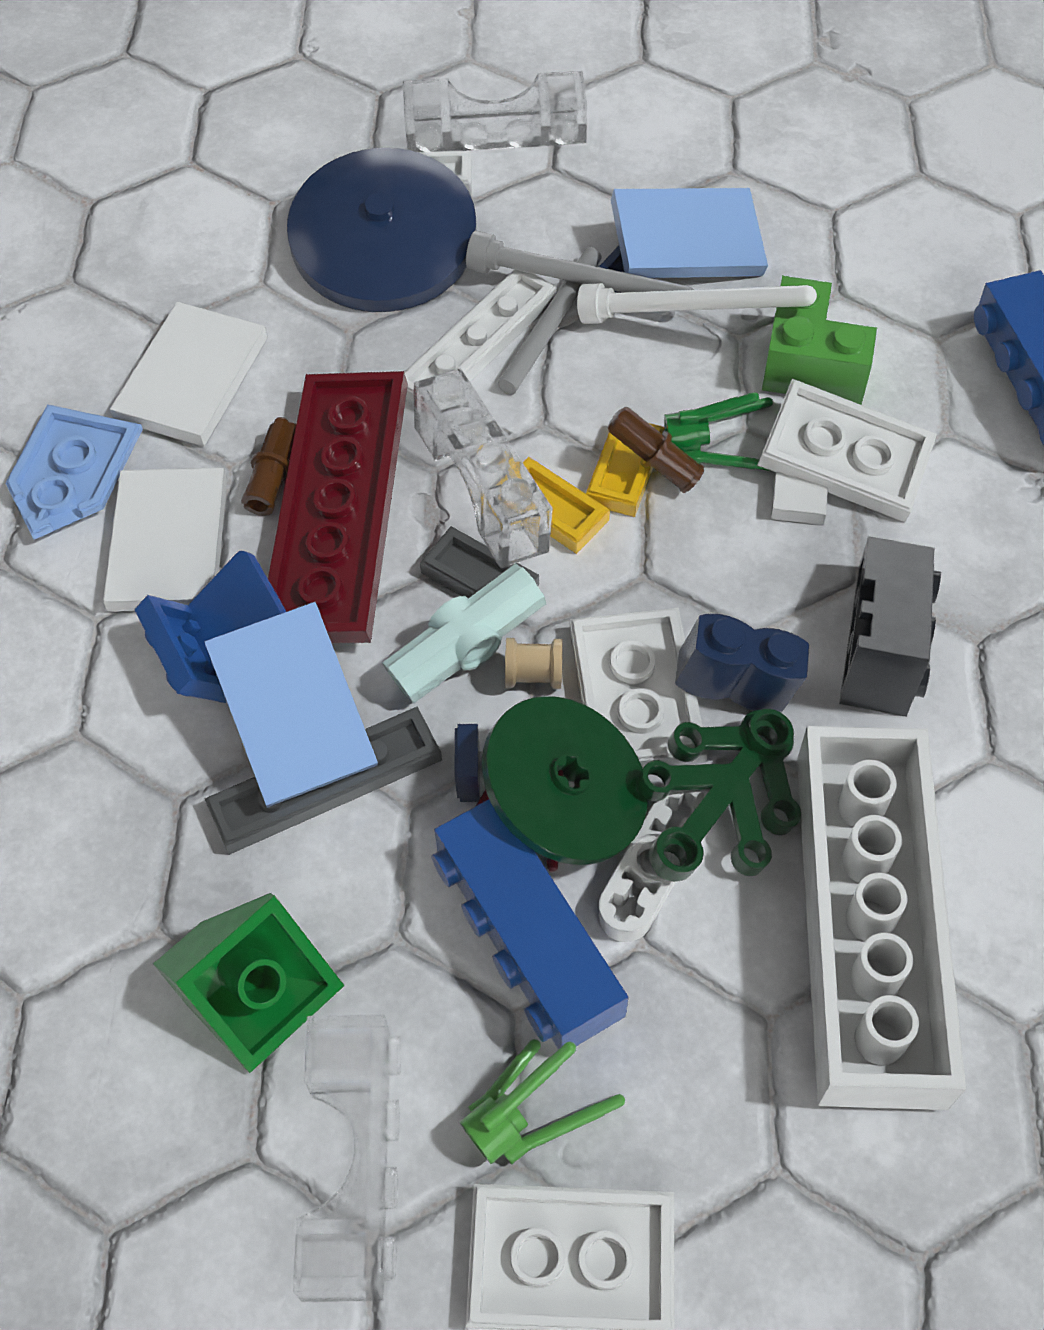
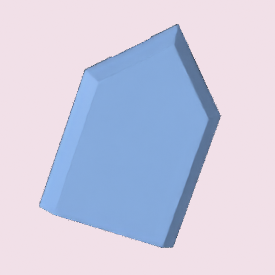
M47 404L5 483L34 540L104 509L120 477V470H123L143 430L141 424Z

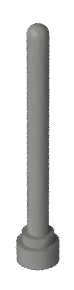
M480 231L472 233L467 248V269L488 273L490 269L498 270L502 266L580 284L603 283L605 288H612L614 291L622 293L694 290L690 286L504 247L503 241L496 240L494 234Z

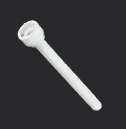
M603 283L582 284L580 286L577 296V309L580 321L583 324L604 323L607 318H613L615 313L803 307L812 305L816 300L817 293L813 287L808 285L615 293L612 288H605Z

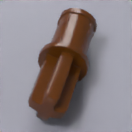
M624 407L620 409L610 420L607 427L609 432L642 458L641 465L644 468L652 466L677 486L682 493L691 490L702 477L705 467L701 463H697L671 442L672 435L668 431L661 434L631 408Z
M277 417L274 423L270 424L261 451L255 453L250 462L253 472L242 496L241 504H244L243 507L256 515L267 516L273 513L283 480L287 478L296 423L289 422L284 417Z

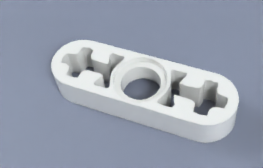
M673 790L665 799L655 801L644 820L642 828L631 842L600 897L598 919L602 930L610 938L620 942H632L642 938L649 931L675 882L644 872L637 863V857L643 851L650 849L658 836L670 827L672 810L677 811L682 805L690 807L691 814L705 797L700 790ZM685 817L678 827H682L688 817ZM664 852L668 855L672 864L680 866L679 859L673 853ZM634 884L642 890L637 900L636 915L638 917L630 915L626 918L625 922L618 921L615 918L616 907L613 904L621 907L624 906L632 894Z

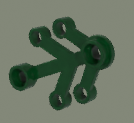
M762 709L747 714L739 726L700 727L692 722L679 724L669 737L667 745L671 755L681 762L696 760L703 750H736L740 752L730 764L669 765L666 762L654 760L644 766L636 779V787L639 793L647 800L661 801L673 790L710 789L682 827L675 826L665 829L652 844L649 851V860L653 870L665 880L678 882L687 879L703 860L704 850L701 841L730 805L738 844L731 851L732 865L742 875H758L772 859L771 847L762 836L749 779L758 766L760 767L769 802L764 806L760 815L765 829L775 835H785L801 819V809L792 798L783 761L791 753L794 746V729L790 720L777 710ZM759 735L764 736L770 744L763 741ZM680 736L691 739L695 748L685 746L681 742ZM648 775H656L661 778L664 787L653 785ZM774 808L782 810L786 814L788 822L780 820L775 815ZM744 849L754 851L758 856L759 863L750 861L745 856ZM664 852L673 853L679 859L680 866L672 864L665 857Z

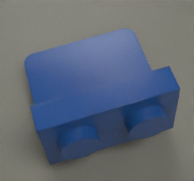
M238 551L189 605L147 595L134 609L145 630V638L158 655L166 671V679L176 693L186 697L191 696L222 703L227 701L204 641L286 612L256 557L246 551Z

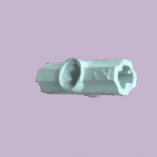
M515 563L470 598L458 596L444 603L431 617L427 630L382 663L398 688L414 704L459 669L472 670L485 663L498 650L504 635L546 605L545 596L530 574L523 567L521 568Z

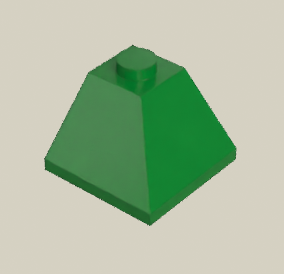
M272 893L200 922L153 963L185 1004L249 1073L345 986Z

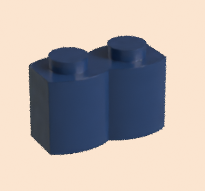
M699 615L679 650L675 684L687 693L700 698L712 700L730 698L738 705L752 711L774 709L782 712L807 678L809 643L793 633L780 629L760 628L754 630L743 621L727 615Z

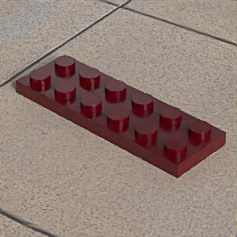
M404 371L305 375L268 580L286 612L316 602L331 643H371L408 388Z

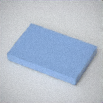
M750 188L613 190L611 205L625 273L648 278L764 275L768 263Z
M316 602L204 641L267 808L378 765Z

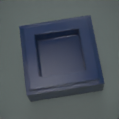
M457 724V728H455L454 777L457 798H460V802H478L480 799V742L478 724Z

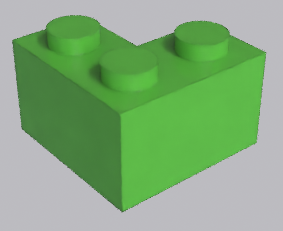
M782 275L780 286L808 285L815 289L817 297L810 306L776 307L762 391L786 394L791 380L795 379L862 405L872 368L877 327L826 320L832 283Z

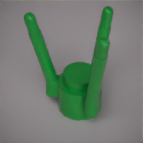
M752 392L697 409L664 414L665 432L668 431L672 435L671 442L697 463L771 471L758 466L760 459L701 451V446L710 445V422L771 407L773 405L772 398L759 399V394Z

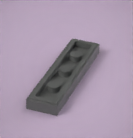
M418 706L365 729L378 761V765L268 808L266 807L256 777L204 798L228 854L235 853L442 761L441 750Z

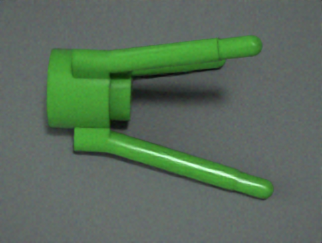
M532 1039L519 1055L513 1059L487 1092L468 1107L470 1113L460 1120L459 1123L490 1164L494 1163L504 1154L510 1164L513 1165L528 1151L622 1107L625 1104V1098L621 1094L614 1095L521 1137L519 1133L528 1126V1123L517 1107L554 1074L576 1051V1046L573 1042L565 1043L510 1094L506 1095V1090L526 1068L541 1047L538 1039Z

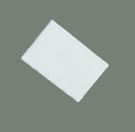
M176 302L111 406L112 417L118 420L141 424L142 428L148 431L205 447L267 340L266 327Z
M792 379L758 466L828 487V493L905 522L911 513L937 434Z
M224 468L120 470L103 598L107 612L135 611L134 609L147 595L189 605L219 572L227 487V476Z
M679 608L570 619V635L581 703L603 715L619 729L634 749L642 768L648 762L660 760L669 765L706 763L707 750H703L699 757L692 762H681L671 755L667 745L669 737L679 724L692 722L703 727L697 696L687 693L675 684L679 650L685 642ZM680 736V740L685 746L695 748L691 739Z
M474 1184L466 1329L675 1330L674 1192Z

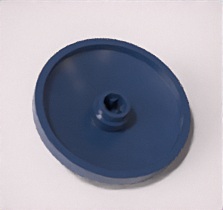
M400 148L364 149L340 156L314 172L300 187L292 201L287 219L290 251L303 279L316 292L328 300L344 307L367 312H392L412 308L426 303L445 292L466 270V254L472 233L477 231L474 203L461 179L452 170L434 158Z

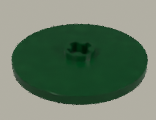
M540 696L515 704L493 725L486 738L482 754L484 785L489 800L501 821L527 847L540 855L561 863L589 865L603 862L620 853L635 839L642 828L646 817L648 800L637 790L636 779L643 768L638 756L625 736L603 715L571 699ZM562 770L564 776H559L558 771ZM569 781L574 782L575 786L569 787Z

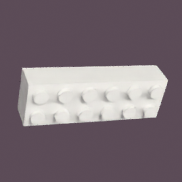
M807 726L797 757L818 1106L949 1110L966 1090L928 729Z

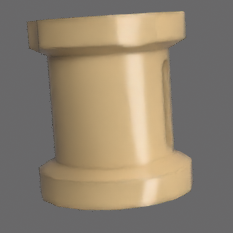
M506 638L505 688H514L516 682L550 683L553 689H561L562 639H553L551 644L517 643L515 638Z

